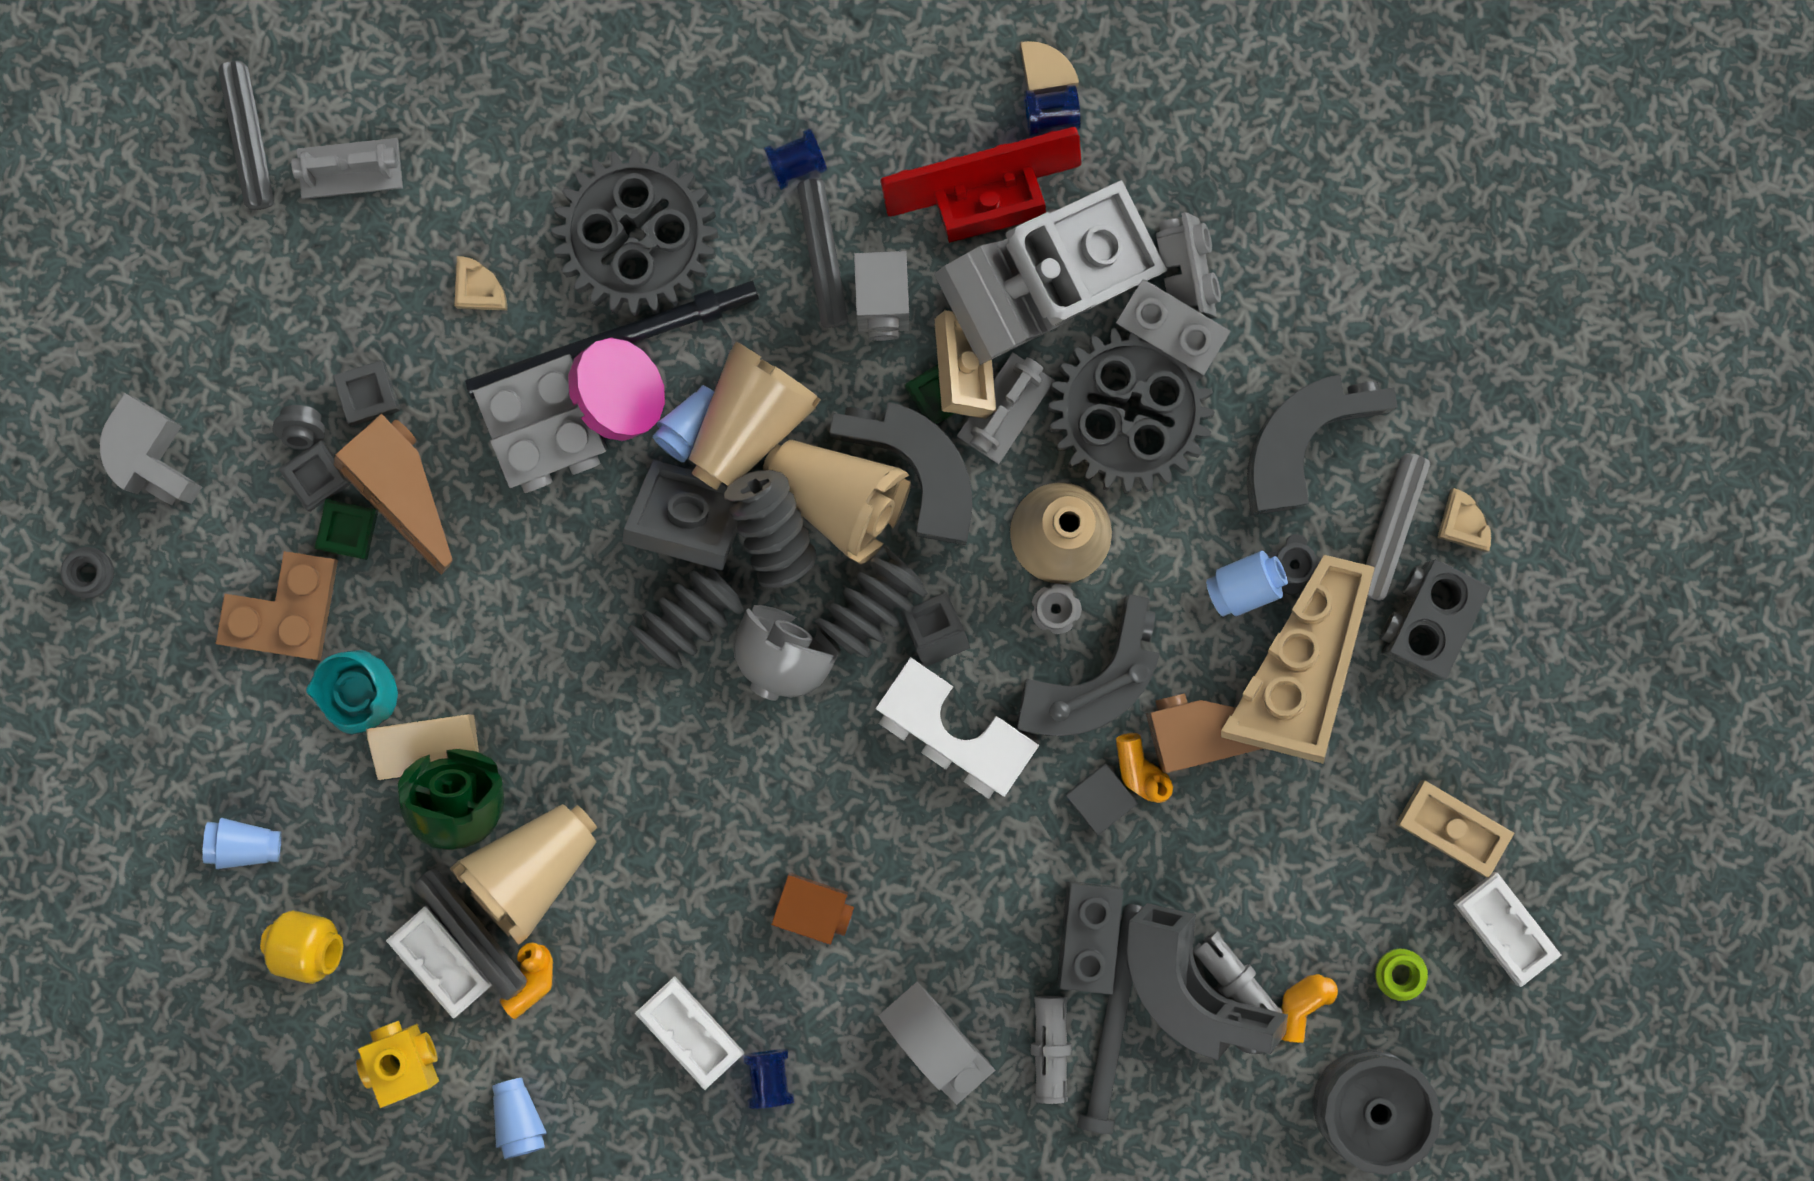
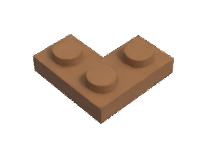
M284 551L275 601L224 594L216 644L321 661L338 560Z

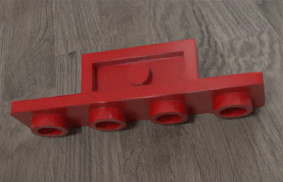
M1076 127L1050 131L1040 136L1010 144H1001L991 149L961 157H952L942 162L912 170H903L896 174L885 176L880 179L887 215L892 217L937 205L949 243L1025 223L1046 213V204L1037 178L1081 166L1080 136Z

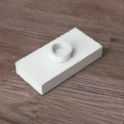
M1492 872L1489 878L1483 879L1453 903L1517 986L1522 987L1562 956L1496 872Z
M428 906L423 907L386 940L453 1019L492 986Z
M675 976L635 1012L638 1018L704 1090L744 1054V1051Z

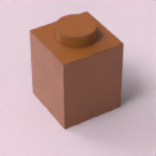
M789 873L771 925L831 945L835 933L845 936L854 906L845 904L848 892Z

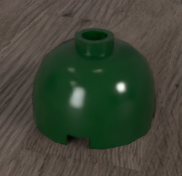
M463 749L446 750L448 758L437 759L432 762L430 761V754L419 758L404 770L398 781L401 814L413 835L421 842L433 848L453 850L472 846L491 834L504 810L502 776L498 774L496 763L491 758L477 751Z

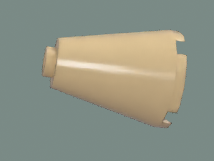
M738 342L734 344L729 352L688 458L696 464L692 474L715 490L719 488L722 482L729 486L736 479L750 471L812 413L821 401L817 395L776 366H772L763 359L760 360L761 356Z
M788 440L782 446L777 444L768 453L763 465V470L778 471L787 477L790 486L789 491L794 494L796 508L801 512L802 516L849 559L859 564L868 562L881 549L884 543L877 540L876 537L884 530L888 523L892 528L895 527L905 507L911 482L905 479L909 474L900 468L795 440Z
M1051 483L1033 490L1020 502L1012 518L1010 538L1012 549L1018 561L1029 573L1038 579L1050 583L1065 584L1084 579L1102 564L1111 545L1112 528L1105 507L1090 491L1071 483ZM1059 518L1070 521L1075 531L1066 532L1062 530L1059 525Z
M561 804L458 860L450 870L460 883H466L471 889V896L508 937L511 935L514 942L519 946L529 937L596 844V840L591 833L597 829V826L578 805L570 811L564 804Z

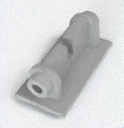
M398 138L298 148V158H292L291 161L294 178H300L302 199L403 189Z
M1187 212L1181 213L1183 221L1181 226L1179 219H1168L1159 222L1160 231L1156 233L1160 257L1166 269L1181 266L1182 274L1164 278L1166 292L1191 308L1199 309V312L1211 318L1217 317L1215 303L1221 301V291L1215 273H1209L1206 254L1211 253L1212 242L1207 225L1205 223L1200 224L1199 218Z
M1145 279L1141 280L1116 322L1202 375H1205L1231 332Z
M1012 352L994 379L996 412L986 419L970 416L957 437L999 465L1055 380L1043 373L1042 370L1044 368L1036 361L1028 357L1024 360Z

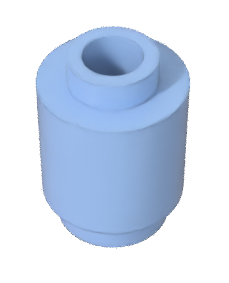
M1259 551L1217 569L1216 575L1208 578L1206 583L1210 598L1221 616L1231 613L1234 616H1239L1282 598V586L1287 585L1288 581L1279 559L1276 556L1269 558L1264 551Z

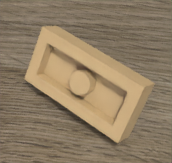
M944 310L934 319L942 411L986 419L996 412L992 360L981 365L979 364V359L973 352L954 313Z
M1425 780L1419 782L1396 822L1397 826L1487 878L1492 874L1515 834Z

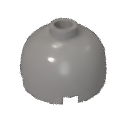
M754 605L752 611L749 608L746 610L734 640V658L741 673L752 682L750 689L757 695L773 701L778 700L779 696L792 698L810 694L821 686L830 673L841 651L837 642L819 628H817L816 636L813 638L806 630L791 623L797 617L785 611L763 605Z

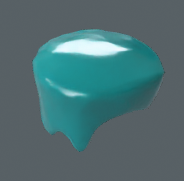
M364 650L341 652L325 658L316 667L314 675L306 688L307 694L314 700L326 718L337 729L351 735L366 732V729L375 728L389 719L396 707L398 698L397 685L390 669L382 659Z

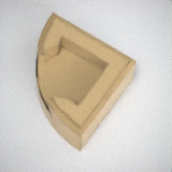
M1020 42L1028 95L1078 87L1079 81L1076 71L1061 52L1039 42Z
M457 256L454 306L457 309L507 310L505 291L495 275L476 260Z
M1451 489L1437 538L1488 552L1491 545V530L1482 511L1471 496L1461 490Z

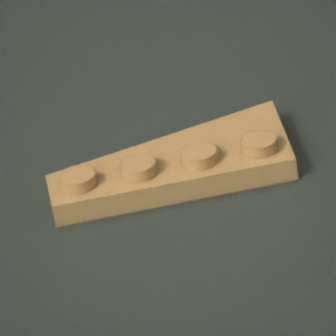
M1327 555L1322 557L1295 603L1289 619L1281 632L1277 634L1258 672L1250 680L1243 692L1241 701L1222 728V738L1324 764L1375 567Z

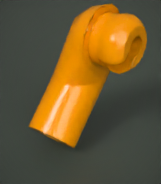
M1127 733L1116 738L1121 778L1124 785L1148 801L1156 803L1167 801L1173 793L1172 781L1166 773H1162L1160 768L1144 758L1141 735L1138 733Z
M533 942L527 943L517 953V961L521 962L520 971L527 980L526 986L509 1000L501 998L499 1000L503 1009L513 1019L518 1018L552 988L553 958L550 951L543 945Z
M1320 974L1309 975L1286 990L1283 995L1281 1010L1284 1014H1288L1286 1034L1281 1040L1304 1043L1307 1015L1323 1005H1331L1337 998L1338 988L1334 980Z

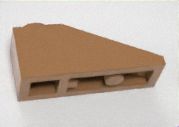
M380 414L335 454L333 465L442 575L450 567L453 559L419 453L413 447L416 439L400 421L395 419L390 423Z
M1183 693L1156 700L1157 711L1146 713L1162 773H1170L1264 749L1221 737V730L1229 716H1232L1235 707L1203 700L1188 703L1186 695Z

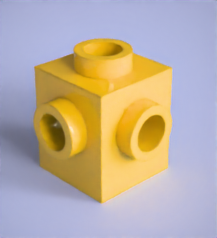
M399 1020L369 1032L372 1042L358 1048L361 1057L356 1061L358 1074L367 1089L373 1088L380 1108L428 1090L439 1082L432 1064L437 1062V1052L434 1043L427 1032L421 1034L418 1024L402 1029ZM393 1055L398 1058L400 1066L395 1063Z

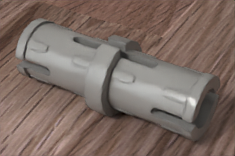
M1217 930L1204 938L1202 945L1198 943L1193 948V954L1200 959L1220 984L1218 991L1223 997H1230L1235 1002L1283 1013L1281 1008L1276 1006L1255 980V970L1250 964L1245 966L1220 937V933Z
M1035 996L1036 1031L1035 1042L1031 1043V1055L1035 1056L1036 1067L1035 1102L1046 1104L1068 1102L1067 1056L1072 1055V1044L1067 1042L1066 1030L1068 997Z

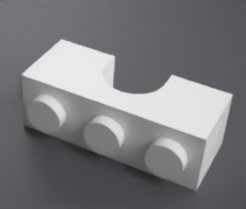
M910 658L876 707V710L884 715L878 724L903 741L911 733L926 743L921 753L947 770L951 762L969 773L964 782L989 799L994 791L1005 797L1039 745L997 716L993 718L986 730L974 739L961 740L951 736L942 725L940 711L945 698L953 686Z

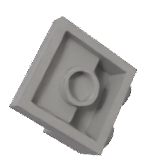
M570 354L473 390L491 435V444L509 488L521 485L524 493L534 491L552 483L553 480L550 473L569 466L572 475L600 465L598 455L607 451L603 436L585 424L581 419L584 414L581 412L578 404L573 405L570 398L568 374L573 363Z

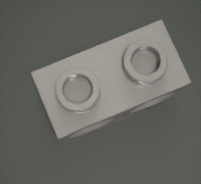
M907 252L854 253L858 333L868 332L869 340L875 341L898 339L899 331H909Z

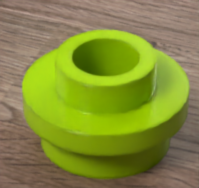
M1402 948L1393 949L1386 952L1379 959L1375 968V980L1379 989L1389 998L1397 1001H1407L1417 997L1424 990L1428 980V971L1423 959L1415 952ZM1398 965H1405L1409 969V978L1403 984H1396L1392 979V971Z

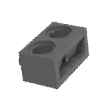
M1436 559L1426 562L1423 568L1415 566L1402 589V593L1407 595L1408 599L1401 613L1392 612L1381 631L1380 639L1386 642L1381 654L1435 681L1447 679L1491 586ZM1437 581L1446 584L1452 592V601L1447 609L1437 607L1431 599V589ZM1415 627L1425 630L1430 638V647L1422 656L1414 653L1408 643L1409 634Z
M1067 881L1056 982L1060 989L1113 995L1123 889L1119 886Z

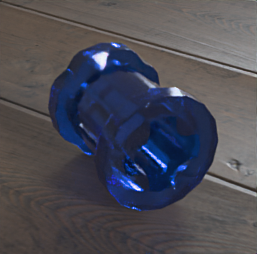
M1075 84L1067 85L1066 90L1035 94L1033 90L1024 91L1029 136L1038 135L1039 130L1066 126L1076 127L1077 130H1080V104ZM1052 108H1063V111L1043 113L1041 111Z
M810 128L804 130L803 137L777 148H773L771 145L763 148L780 190L788 188L789 181L817 170L821 174L827 171L823 155Z
M788 1049L744 1054V1064L749 1065L752 1097L747 1100L748 1108L777 1107L795 1102L794 1094L788 1092L785 1060L788 1059Z

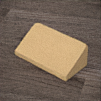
M460 715L366 729L367 740L378 780L401 777L406 768L419 758L429 754L430 761L432 762L437 759L448 758L446 750L463 749L479 752L474 715Z

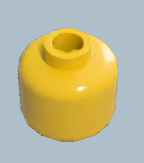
M292 910L281 914L273 924L266 927L261 937L260 949L264 954L265 964L271 974L303 983L314 984L322 980L326 975L333 973L338 967L343 954V939L338 934L331 920Z

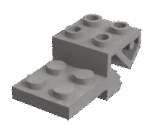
M1120 180L1054 212L1044 213L1006 232L1007 239L981 245L946 264L935 272L934 275L981 365L1137 287L1142 279L1150 281L1160 276L1167 269L1123 181Z

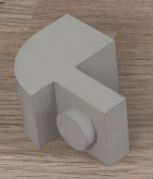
M124 393L106 421L100 437L101 461L112 481L123 490L139 494L148 480L149 483L145 490L170 505H173L176 498L192 504L202 489L201 485L160 461L182 426L141 400Z
M918 982L912 985L878 1015L900 1047L921 1072L956 1105L996 1071L983 1054L961 1033L943 1008Z

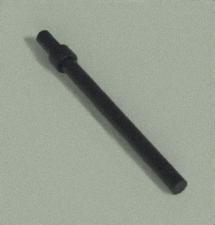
M752 280L717 293L710 289L694 295L695 300L467 379L465 380L470 397L474 399L473 390L556 358L570 354L574 361L575 357L596 341L614 338L629 341L633 344L702 320L703 324L723 318L722 312L759 300L755 284Z

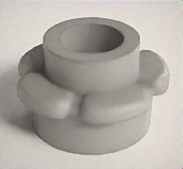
M1054 584L1049 589L1043 587L1035 593L1032 599V605L1034 606L1032 619L1041 630L1049 629L1053 634H1063L1071 630L1073 627L1072 623L1080 618L1082 611L1080 600L1073 596V590L1066 585ZM1058 604L1061 608L1060 613H1052V605Z

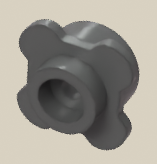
M1300 534L1290 535L1286 540V545L1280 550L1267 553L1269 558L1276 556L1281 562L1288 581L1287 585L1282 586V591L1288 595H1296L1301 592L1302 585L1310 580L1322 559L1316 557L1314 551L1307 546V539ZM1291 560L1298 561L1299 567L1297 569L1290 567Z

